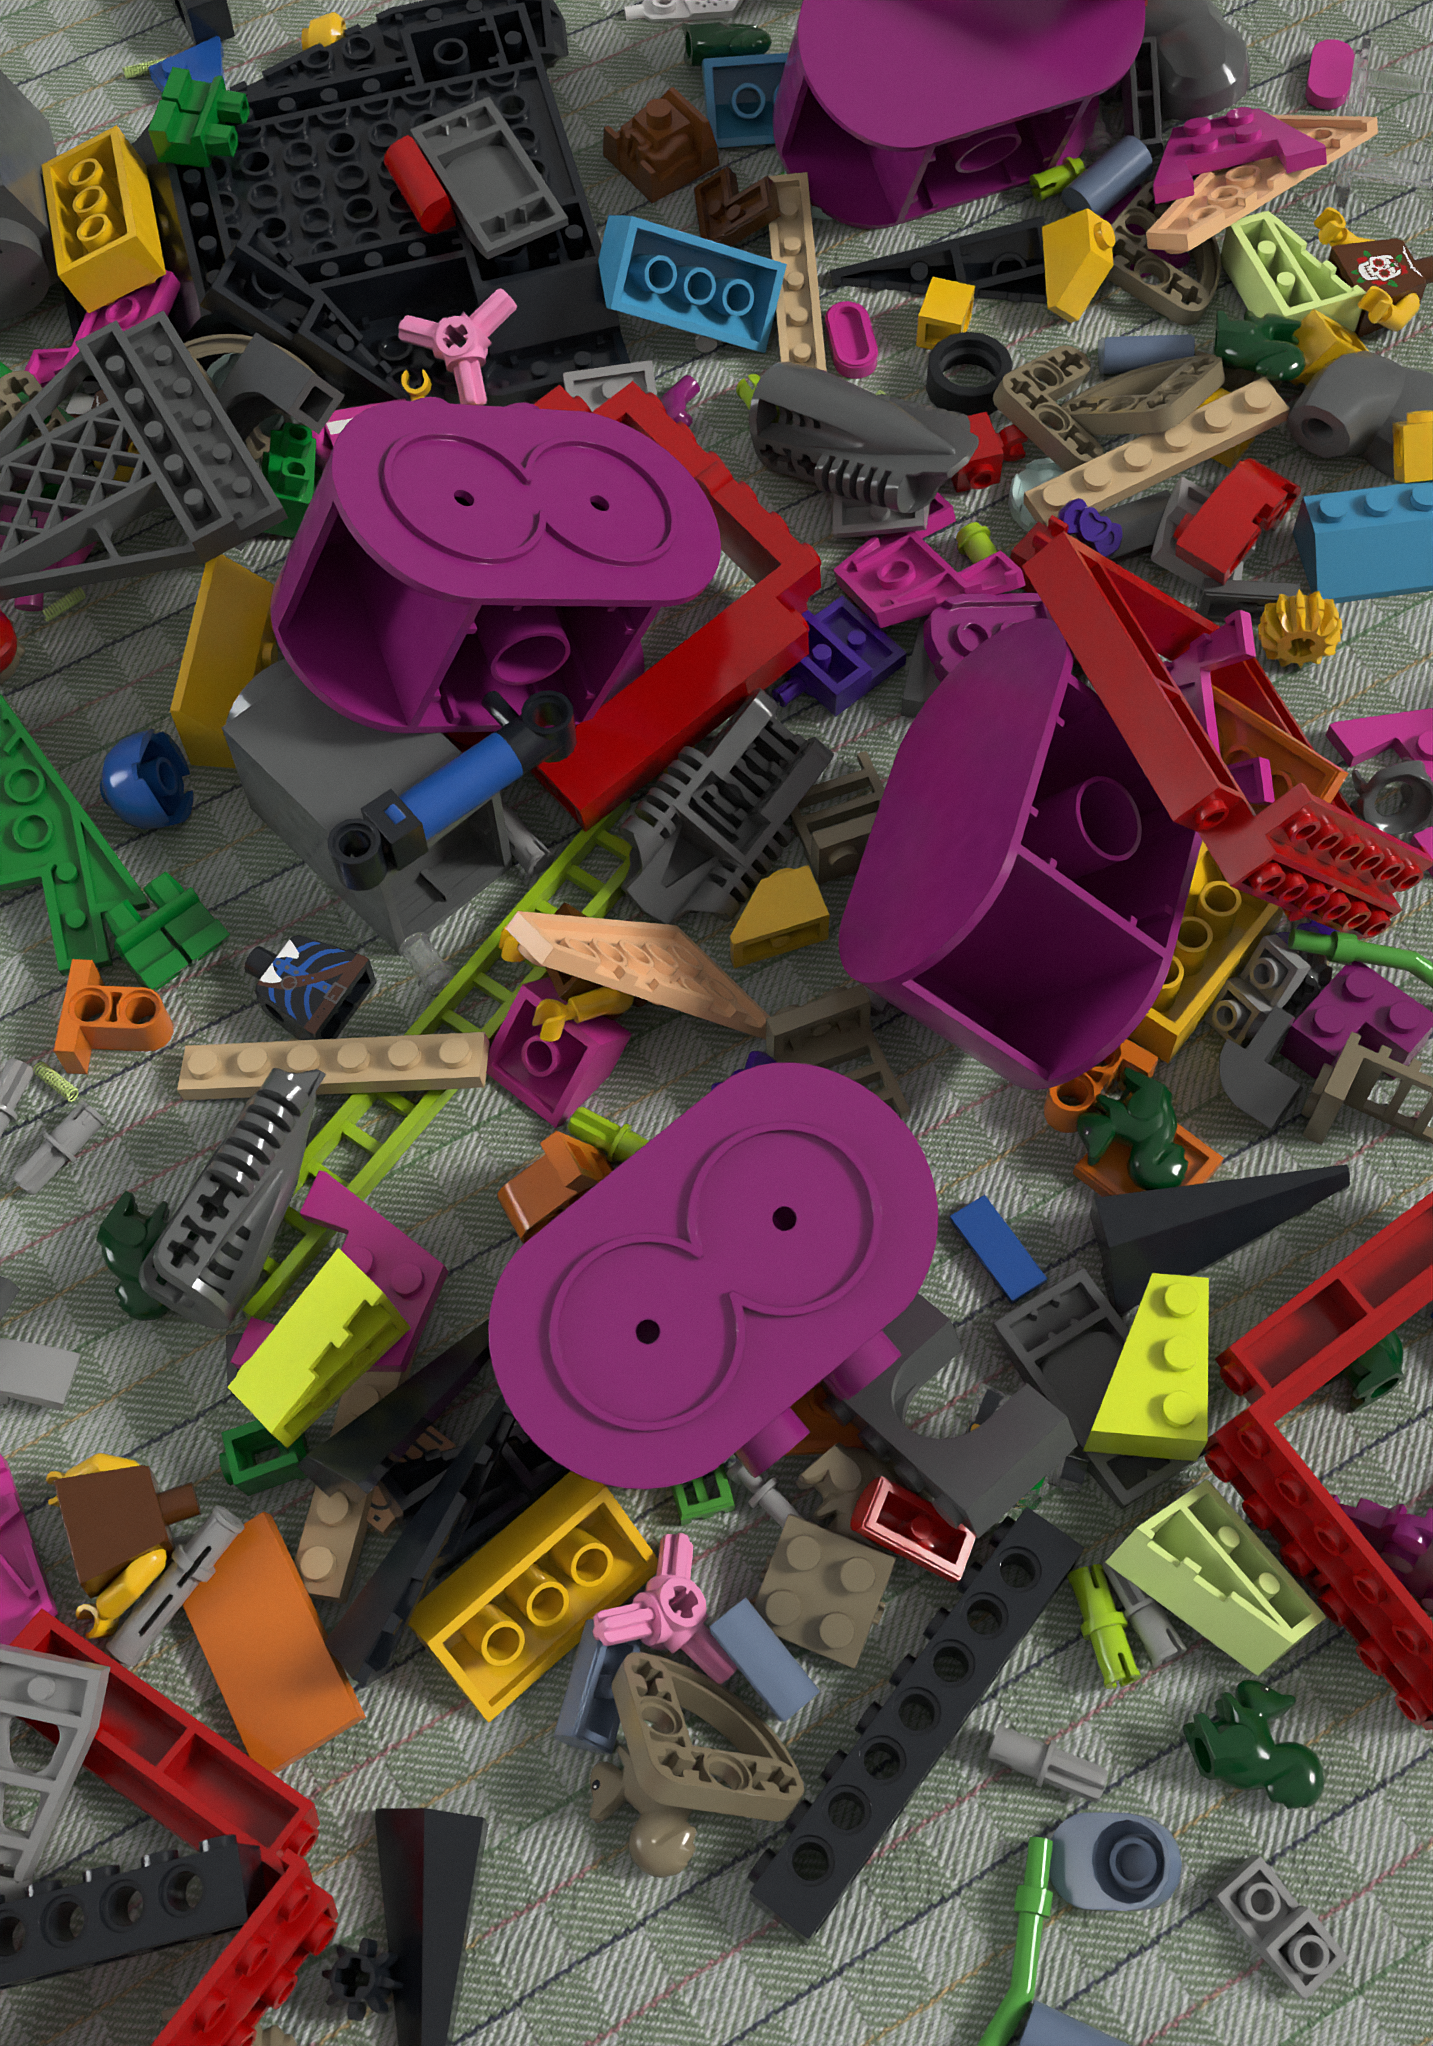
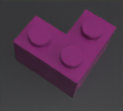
M1353 961L1351 965H1345L1295 1020L1279 1053L1317 1080L1324 1063L1335 1067L1352 1031L1361 1035L1358 1045L1376 1053L1379 1052L1382 1045L1389 1047L1392 1051L1388 1058L1407 1066L1425 1046L1433 1031V1013L1364 963ZM1385 1073L1386 1075H1388V1076H1389L1390 1078H1392L1393 1080L1396 1079V1077H1394V1076H1392V1075H1390V1074Z

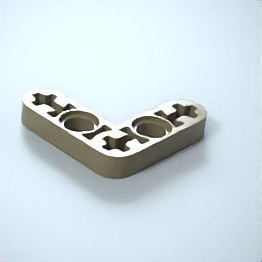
M1066 345L1058 346L1007 373L993 394L994 404L999 411L1064 472H1068L1104 454L1102 446L1055 402L1077 390L1091 367L1089 359L1083 352ZM1042 422H1044V423L1050 425V426L1053 427L1055 430H1053V429H1051V428H1048V427H1047L1046 425H1044Z

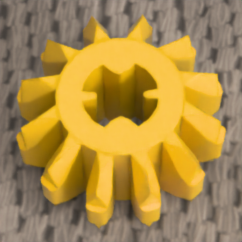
M1299 589L1297 594L1291 597L1279 594L1276 603L1265 604L1262 617H1260V624H1258V638L1261 640V646L1266 653L1267 659H1278L1281 667L1287 666L1290 663H1297L1301 669L1303 664L1307 662L1321 664L1322 656L1334 655L1336 646L1341 641L1342 620L1339 618L1334 600L1322 599L1319 591L1310 595H1303Z

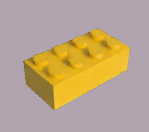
M117 125L42 164L58 277L88 313L103 306H109L118 298L142 286L151 285L159 277L166 274L146 164Z

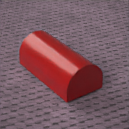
M407 135L394 142L385 153L384 164L423 230L436 234L456 226L455 222L457 220L448 196L414 139Z
M883 1476L873 1479L864 1489L855 1505L850 1522L851 1530L950 1583L961 1580L976 1536L963 1524H960L956 1529L950 1526L935 1510L931 1502Z

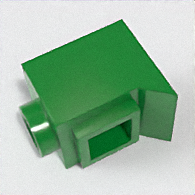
M258 1419L221 1433L225 1452L219 1454V1463L223 1476L228 1485L236 1486L247 1496L295 1479L308 1478L297 1467L310 1453L305 1433L298 1437L288 1448L272 1435ZM278 1447L280 1457L257 1465L256 1454Z

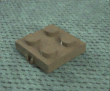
M790 1513L784 1524L773 1556L768 1555L766 1558L765 1567L760 1574V1577L764 1578L753 1607L777 1637L855 1669L872 1624L878 1626L883 1615L886 1603L881 1600L897 1556Z

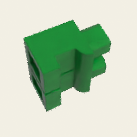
M172 67L161 95L162 100H159L148 129L158 162L209 168L214 155L234 157L238 146L237 132L235 126L225 124L226 122L246 124L250 113L246 94L226 90L223 76H215L212 82L208 83L192 80L188 69Z
M287 422L284 424L282 431L271 429L269 452L263 451L259 469L284 508L288 518L263 531L265 533L295 538L314 494L316 439L312 438V430L307 426Z
M167 872L156 877L143 889L158 909L143 920L128 899L107 911L104 916L112 934L116 938L114 942L115 950L141 987L152 989L155 992L186 971L188 966H193L223 945L230 936V933L218 919L215 920L200 902L193 888L190 887L184 890Z

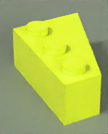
M337 1248L253 1356L241 1366L237 1376L229 1384L228 1389L272 1435L288 1448L411 1327L384 1292Z
M1152 1273L1083 1451L1197 1461L1208 1442L1209 1278Z

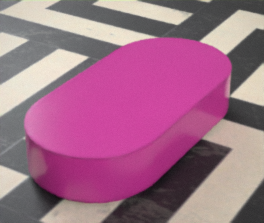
M1327 39L1317 43L1313 48L1305 96L1310 104L1319 109L1330 110L1338 108L1347 99L1354 61L1353 49L1347 43L1336 39Z
M844 301L834 304L827 310L825 315V333L834 367L839 374L847 378L860 379L867 377L874 372L878 361V348L869 314L862 305L855 302Z

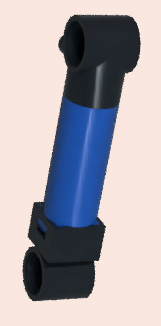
M552 690L540 691L531 695L524 702L521 709L522 714L519 715L497 691L486 693L482 699V706L501 725L500 729L399 796L392 789H389L361 808L363 819H347L338 823L331 830L327 839L328 851L339 882L347 889L354 891H366L378 886L385 879L388 872L387 859L398 871L402 870L429 851L427 840L541 763L559 762L567 758L574 751L577 744L573 705L570 700L560 692ZM554 725L551 728H544L545 726ZM365 852V854L360 857L351 858V856L356 853Z

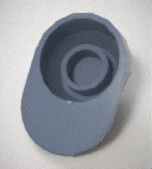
M1079 1813L1061 1823L1051 1838L1053 1841L1049 1872L1051 1882L1059 1895L1075 1907L1109 1911H1143L1158 1908L1171 1898L1180 1882L1182 1861L1179 1846L1170 1830L1155 1819L1131 1813Z

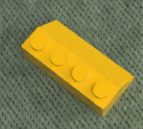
M222 554L205 564L170 713L191 765L236 768L222 727L226 725L229 711L244 687L261 671L278 662V647L270 612L274 584Z
M1203 840L1168 975L1152 1007L1136 1029L1128 1036V1038L1166 1063L1172 1060L1205 1018L1227 979L1238 976L1249 962L1263 936L1270 935L1281 921L1284 913L1282 908L1231 887Z
M570 1471L417 1604L408 1626L478 1712L490 1723L580 1642L586 1620L593 1619L599 1611L619 1607L657 1573L658 1558L606 1485Z

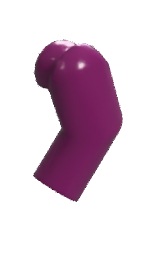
M686 374L661 397L660 401L665 407L666 414L676 423L682 421L688 427L692 424V416L685 409L686 404L700 392L699 384L693 377Z

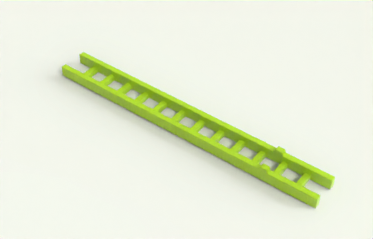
M630 798L587 832L582 829L403 1036L434 1034L443 1023L456 1033L485 1032L490 1042V1048L522 984L549 977L545 966H537L527 959L523 962L533 969L513 992L485 974L502 954L499 942L503 928L509 924L517 911L554 914L558 909L548 903V900L567 879L595 896L581 913L590 918L601 919L607 915L625 893L621 886L631 865L629 853L633 848L628 842L617 835H612L608 831L629 808ZM597 844L624 861L606 884L578 867ZM474 986L502 1004L482 1029H479L454 1012V1009ZM458 1089L429 1090L417 1105H414L395 1091L353 1093L305 1148L298 1184L293 1196L310 1176L315 1179L318 1171L321 1170L327 1172L364 1201ZM377 1099L405 1117L384 1144H381L355 1125ZM344 1137L372 1156L350 1184L322 1165L323 1161ZM288 1206L283 1221L304 1235V1237L281 1264L269 1256L267 1257L262 1271L270 1277L242 1309L247 1319L250 1320L251 1317L263 1320L338 1231L305 1221L298 1211Z

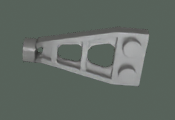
M0 1643V1895H5L6 1903L25 1898L24 1887L33 1883L36 1865L99 1728L110 1667ZM16 1716L56 1724L59 1729V1743L50 1763L42 1771L19 1767L11 1758L9 1728ZM7 1784L34 1789L40 1792L39 1806L29 1831L6 1827L3 1823L4 1791ZM4 1863L10 1864V1865H12L13 1867L3 1866V1864H4Z

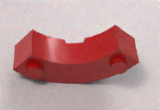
M1248 458L1244 461L1240 460L1203 504L1197 514L1194 516L1188 512L1177 526L1173 534V538L1178 540L1175 543L1176 557L1220 584L1225 585L1237 566L1255 545L1262 529L1266 531L1269 529L1275 531L1301 494L1300 486L1253 458Z

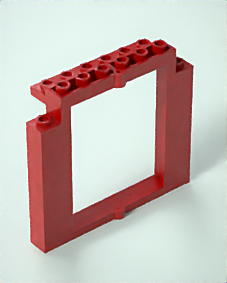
M634 381L594 411H591L587 403L580 396L572 397L560 384L533 405L539 409L584 411L611 418L639 431L667 450L688 470L705 493L717 520L721 550L756 585L601 706L593 719L578 724L575 727L577 744L574 751L567 758L559 762H543L529 771L585 832L666 769L673 760H677L678 754L684 746L693 747L730 718L752 691L758 688L765 690L810 654L808 638L810 628L801 614L807 610L808 598L821 588V560L813 547L806 542L800 544L790 534L787 524L779 514L774 511L768 513L758 503L757 496L744 481L737 483L716 453L713 451L707 453L697 444L690 428L682 421L676 423L666 414L665 407L660 399L652 392L646 394Z
M1064 531L1022 565L1023 570L1173 822L1199 833L1231 887L1281 907L1289 921H1296L1306 917L1337 931L1355 934L1359 940L1377 936L1390 926V919L1403 911L1393 893L1406 891L1418 884L1424 877L1423 872L1433 866V859L1422 845L1415 848L1357 818L1340 790H1338L1332 802L1328 803L1312 795L1306 785L1300 782L1256 815L1158 655L1160 654L1173 661L1190 649L1192 641L1203 633L1210 635L1220 626ZM1256 658L1210 672L1212 685L1314 750Z
M1433 1191L1214 1359L1221 1367L1219 1373L1225 1385L1235 1395L1239 1397L1244 1396L1250 1405L1210 1435L1204 1447V1451L1207 1453L1205 1461L1212 1473L1222 1482L1231 1483L1244 1500L1242 1508L1250 1521L1263 1531L1267 1529L1281 1547L1279 1554L1284 1564L1294 1575L1302 1578L1307 1587L1318 1596V1605L1326 1617L1336 1626H1344L1358 1644L1356 1646V1653L1363 1664L1375 1675H1382L1397 1693L1394 1699L1400 1711L1412 1723L1418 1726L1422 1725L1425 1730L1433 1729V1622L1274 1423L1433 1300Z
M41 1608L9 1644L10 1646L110 1667L99 1728L82 1763V1767L199 1853V1842L224 1835H236L237 1843L260 1846L267 1896L151 2044V2046H252L257 2036V2030L254 2027L269 2007L276 2010L287 2000L297 1984L298 1976L295 1974L310 1953L317 1956L326 1948L338 1927V1923L335 1920L339 1915L333 1896L313 1882L308 1862L303 1859L312 1849L319 1835L317 1828L320 1822L315 1804ZM16 1716L17 1719L57 1747L60 1732L56 1724Z

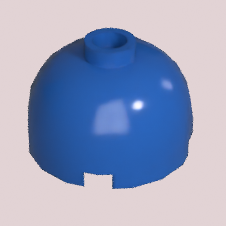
M154 729L135 733L121 739L106 755L101 774L102 780L100 781V793L104 802L125 823L144 830L163 828L185 822L191 814L194 800L193 790L187 791L184 794L182 777L190 775V772L179 746L169 734L164 731L153 733Z

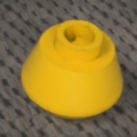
M336 12L310 20L309 28L302 29V51L318 43L326 47L344 38V30H346L345 20Z

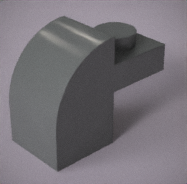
M1276 1005L1269 1015L1261 1011L1256 1016L1245 1034V1038L1251 1041L1246 1049L1227 1038L1219 1060L1221 1083L1231 1101L1244 1113L1274 1132L1303 1090L1300 1083L1269 1064L1287 1037L1291 1025L1295 1022L1294 1016Z

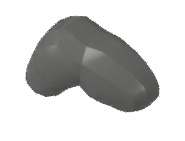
M1148 0L1147 6H1145L1143 38L1156 36L1161 114L1168 119L1174 120L1206 117L1234 105L1244 97L1250 86V62L1247 47L1240 32L1224 20L1216 5L1211 0Z
M1366 350L1341 355L1327 362L1313 375L1287 416V427L1294 440L1311 453L1323 458L1362 456L1379 472L1394 478L1392 423L1407 421L1406 413L1433 410V373L1403 367L1391 359Z

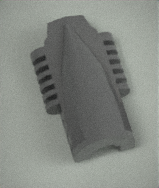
M777 362L768 368L757 383L751 399L749 413L750 434L756 455L767 468L775 472L815 482L817 488L821 491L832 492L835 495L846 496L853 500H860L864 503L875 504L883 508L887 507L890 510L901 513H912L926 507L934 499L940 486L969 462L979 443L978 436L970 432V421L965 414L946 411L942 408H933L930 405L905 401L897 397L892 398L884 394L876 395L827 371L791 362ZM777 406L780 411V417L778 423H773L772 421L778 415L776 410ZM793 419V424L787 425Z
M761 688L752 691L703 754L692 747L684 746L678 754L679 760H673L668 766V774H662L657 780L658 788H651L645 796L647 802L641 801L634 810L636 816L630 815L619 829L623 838L633 846L629 853L631 865L621 889L641 912L661 924L674 925L688 913L700 911L710 912L717 918L730 922L740 909L737 901L745 902L751 895L749 888L755 889L761 880L759 874L766 875L772 867L771 861H777L783 853L781 847H787L794 839L790 830L783 823L834 756V753L816 737L805 740L800 734L793 735L775 719L777 715L775 712L779 704Z
M273 1068L258 1092L250 1097L143 1261L139 1270V1282L142 1289L150 1297L189 1320L206 1327L220 1330L230 1327L259 1279L298 1184L317 1096L315 1092L326 1076L324 1072L314 1069L293 1073ZM202 1215L206 1217V1221L203 1220L200 1216ZM190 1231L198 1235L194 1240L187 1238ZM175 1249L185 1254L176 1267L170 1263ZM158 1274L168 1281L164 1286L155 1281Z

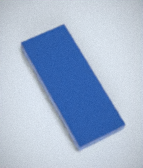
M985 1195L949 1217V1221L1011 1305L1047 1283V1277Z

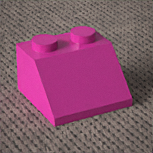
M550 977L522 984L489 1048L486 1073L557 1128L562 1126L577 1108L610 1076L632 1034L615 1020L599 1016L580 1023H576L573 1019L565 1021L561 1037L553 1042L541 1040L539 1036L543 1024L532 1025L539 1003L545 999H554L564 1005L568 1004V1002L559 998Z

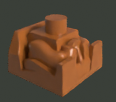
M674 87L668 89L661 98L649 101L646 107L622 125L619 131L615 132L609 125L604 127L603 156L652 204L720 166L717 144L709 120Z

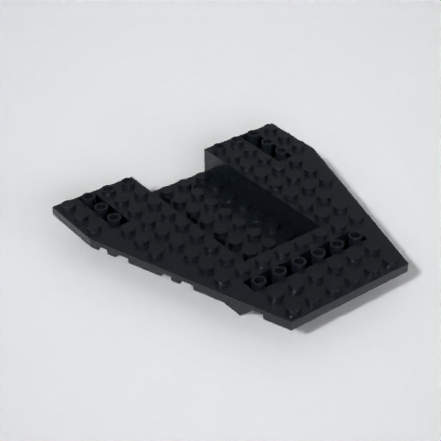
M423 0L391 7L376 14L377 21L362 29L359 24H356L344 30V38L326 47L318 43L262 71L263 78L248 86L245 81H242L230 87V91L246 94L250 113L246 124L226 122L225 125L235 126L238 136L237 149L234 157L214 155L209 168L158 162L148 131L150 123L137 140L131 144L146 164L165 270L172 272L181 283L168 318L183 343L218 334L254 336L199 306L226 258L254 216L264 225L262 232L265 235L273 230L284 231L281 236L268 239L279 251L284 248L293 257L291 265L310 286L316 283L362 334L364 337L362 344L378 362L385 360L393 369L390 375L404 391L405 389L401 382L403 372L407 370L409 373V387L418 389L424 382L423 369L431 381V390L425 397H437L450 404H460L455 374L446 369L445 360L435 358L431 349L402 342L398 337L400 321L407 315L439 323L443 318L460 316L463 312L470 317L500 288L514 300L517 308L488 337L492 344L488 347L486 364L481 367L487 398L484 406L505 407L514 403L539 399L559 384L565 389L563 373L630 363L620 331L618 313L606 308L598 263L602 245L524 2L517 4L516 0ZM487 97H490L567 215L569 223L568 226L490 259L485 258L467 238L454 209L453 212L457 220L455 222L456 226L436 234L424 231L384 164V156L388 148L394 142L407 135L411 137L410 129ZM358 211H368L371 213L362 219L351 217ZM62 282L74 341L87 311ZM464 339L459 342V348L466 343ZM229 353L206 356L198 359V361L207 372L211 364ZM310 367L317 376L345 395L342 401L375 402ZM92 375L87 376L82 381L86 393H97L101 390L99 383Z

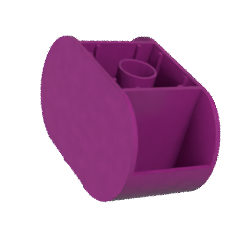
M803 0L773 112L774 139L784 169L787 174L807 172L810 202L822 209L824 214L834 220L862 229H885L1027 185L1029 184L1030 175L1041 173L1062 164L1063 158L1069 156L1073 159L1080 157L1087 147L1098 119L1099 94L1109 90L1123 78L1133 64L1141 47L1145 29L1144 0Z
M424 397L414 401H391L378 404L359 413L340 432L274 585L270 607L271 622L276 640L286 661L303 684L327 706L366 727L391 733L495 732L501 728V725L482 706V699L486 693L497 691L521 715L524 702L531 695L547 690L560 692L570 700L573 705L576 727L581 722L593 719L601 706L644 673V654L640 641L659 609L689 602L707 588L717 571L720 561V532L715 514L705 493L688 470L655 441L611 418L584 411L539 409L530 403H514L505 407L450 404L437 397ZM554 725L545 726L544 728H551Z
M1034 618L1013 624L980 644L945 677L915 717L897 751L841 920L838 941L840 960L849 976L1013 1085L1029 1090L1055 1087L1092 1069L1116 1050L1146 1016L1168 975L1202 843V838L1198 832L1173 822L1098 694L1071 674L1074 654L1056 623L1046 618Z
M793 1062L764 1064L743 1070L716 1086L531 1237L517 1250L502 1272L494 1291L490 1308L488 1327L489 1348L500 1390L512 1414L525 1433L553 1460L570 1471L590 1480L616 1487L652 1489L686 1483L715 1470L733 1454L751 1476L756 1478L810 1433L808 1428L790 1408L792 1404L821 1380L839 1402L844 1399L848 1401L902 1356V1353L882 1329L908 1307L922 1286L932 1262L938 1233L936 1188L926 1157L915 1136L892 1108L876 1094L854 1080L826 1068Z

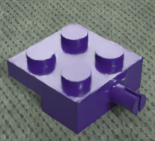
M842 595L816 615H813L808 609L801 614L810 628L808 632L810 654L787 671L791 678L778 688L772 690V696L777 703L780 702L779 706L784 708L804 692L817 699L836 717L906 664L907 653Z

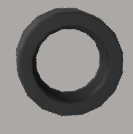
M962 332L952 334L941 340L929 354L926 391L930 401L937 408L962 413L966 416L987 412L989 416L999 410L994 404L993 394L1002 378L1012 371L1013 362L1008 349L997 339L983 333ZM971 364L987 369L995 379L983 386L974 388L963 387L950 382L943 375V372L953 366Z

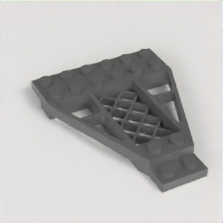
M164 310L125 331L121 329L116 320L76 341L75 343L80 351L0 432V512L3 505L18 507L12 523L0 521V535L6 536L0 551V601L204 564L288 518L284 508ZM87 376H94L108 401L49 432L44 420ZM36 428H39L43 436L15 450ZM115 435L110 449L95 447V445ZM130 438L139 454L124 452ZM72 458L67 472L52 469ZM88 460L104 462L98 477L82 474ZM119 465L135 468L129 483L113 480ZM30 481L25 494L9 492ZM46 482L61 485L55 500L40 497ZM76 488L92 490L86 506L70 503ZM107 493L113 494V495H111L110 497H108V498L105 499ZM160 506H169L189 538L188 543L183 546L122 557L119 556L111 542V535L114 531ZM34 510L49 513L43 529L28 526ZM65 516L70 517L67 520L63 521ZM22 539L27 540L26 542L20 544ZM96 541L103 542L110 554V558L106 560L41 571Z

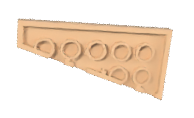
M1271 115L1324 144L1326 147L1327 164L1287 173L1279 157L1274 156L1202 173L1193 182L1195 195L1177 199L1146 232L1148 249L1165 250L1169 254H1181L1190 251L1378 134L1377 117Z
M517 911L505 928L520 943L518 945L519 952L528 961L537 966H546L645 999L654 1005H663L766 1040V1019L770 1018V1016L677 925Z

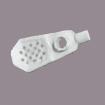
M644 0L642 4L623 7L626 21L645 18L651 23L730 18L734 16L743 0Z

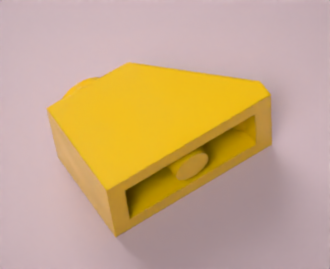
M1088 208L1042 226L1047 309L1070 323L1080 319L1113 267L1112 247L1115 244L1113 228L1108 221L1102 219Z
M1313 309L1301 320V327L1293 333L1299 340V344L1296 346L1304 352L1306 365L1302 373L1297 378L1290 380V382L1296 386L1301 382L1308 385L1313 375L1327 362L1344 354L1369 350L1355 332Z
M809 865L796 869L783 868L775 871L769 877L760 880L730 935V959L734 969L829 938L830 914Z

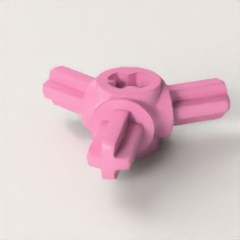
M500 288L470 317L463 312L460 316L443 318L439 323L407 315L399 323L398 337L402 342L431 349L435 358L445 360L446 369L455 374L460 404L484 405L487 402L481 367L486 364L488 347L492 344L488 337L516 310L517 305ZM464 339L466 343L459 348V342Z
M666 1534L660 1540L657 1575L647 1582L646 1592L638 1593L634 1597L632 1604L597 1612L593 1617L595 1626L592 1630L595 1640H600L605 1646L640 1639L642 1643L653 1649H668L672 1654L681 1648L713 1681L722 1684L734 1674L738 1667L709 1632L710 1630L703 1624L709 1616L706 1613V1600L699 1587L690 1580L693 1544L689 1541V1537L686 1534Z

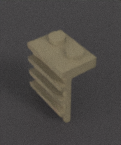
M867 751L857 753V760L862 770L813 785L789 815L793 823V831L796 837H799L804 847V855L813 867L814 877L818 885L858 872L877 814L874 811L878 810L885 790ZM869 786L873 792L802 816L799 810Z
M860 984L849 989L846 987L832 989L819 1000L803 1006L797 1004L785 1006L775 1012L772 1017L766 1019V1052L777 1063L793 1062L828 1069L869 1053L874 1063L843 1075L862 1086L882 1079L886 1089L874 1094L888 1106L894 1105L901 1119L910 1116L911 1110L869 1025L871 999L864 985Z
M1351 1031L1335 1067L1324 1063L1301 1114L1310 1118L1302 1136L1322 1145L1342 1104H1345L1433 1144V1128L1427 1126L1433 1117V1077L1419 1072L1423 1062L1413 1058L1409 1066L1388 1058L1392 1051L1391 1048L1382 1045L1379 1052L1376 1053L1358 1045L1361 1035ZM1382 1071L1401 1079L1387 1107L1368 1100ZM1412 1085L1431 1093L1416 1121L1397 1113Z

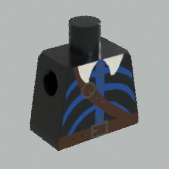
M301 935L291 937L278 955L261 946L255 947L247 957L244 967L247 974L259 979L254 991L262 1010L298 1040L336 1039L377 983L369 958Z

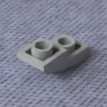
M1278 935L1263 936L1240 977L1227 979L1204 1020L1225 1040L1228 1038L1245 1049L1251 1042L1245 1038V1034L1256 1016L1261 1011L1269 1015L1275 1005L1282 1009L1301 984L1311 966L1293 949H1289L1288 945Z
M0 1338V1403L8 1405L10 1398L63 1412L80 1363L81 1354L41 1344Z
M1252 1854L1209 1894L1256 1952L1303 2000H1306L1349 1959L1311 1909L1298 1904L1260 1855Z

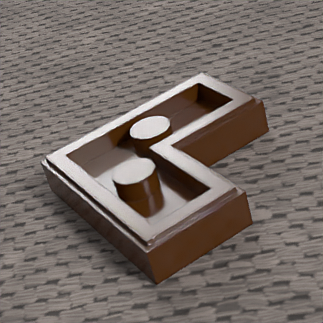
M727 166L694 187L701 238L732 247L781 216L776 184L768 176L763 177L739 193L737 175Z

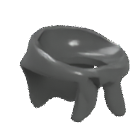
M1403 757L1401 763L1388 766L1376 772L1368 783L1362 778L1358 770L1352 771L1354 789L1360 797L1350 803V807L1353 812L1361 814L1364 822L1390 835H1398L1416 831L1424 827L1432 818L1433 782L1426 773L1424 762L1413 760L1410 757ZM1402 781L1400 790L1406 805L1398 812L1390 815L1378 813L1375 810L1374 803L1379 791L1387 784Z

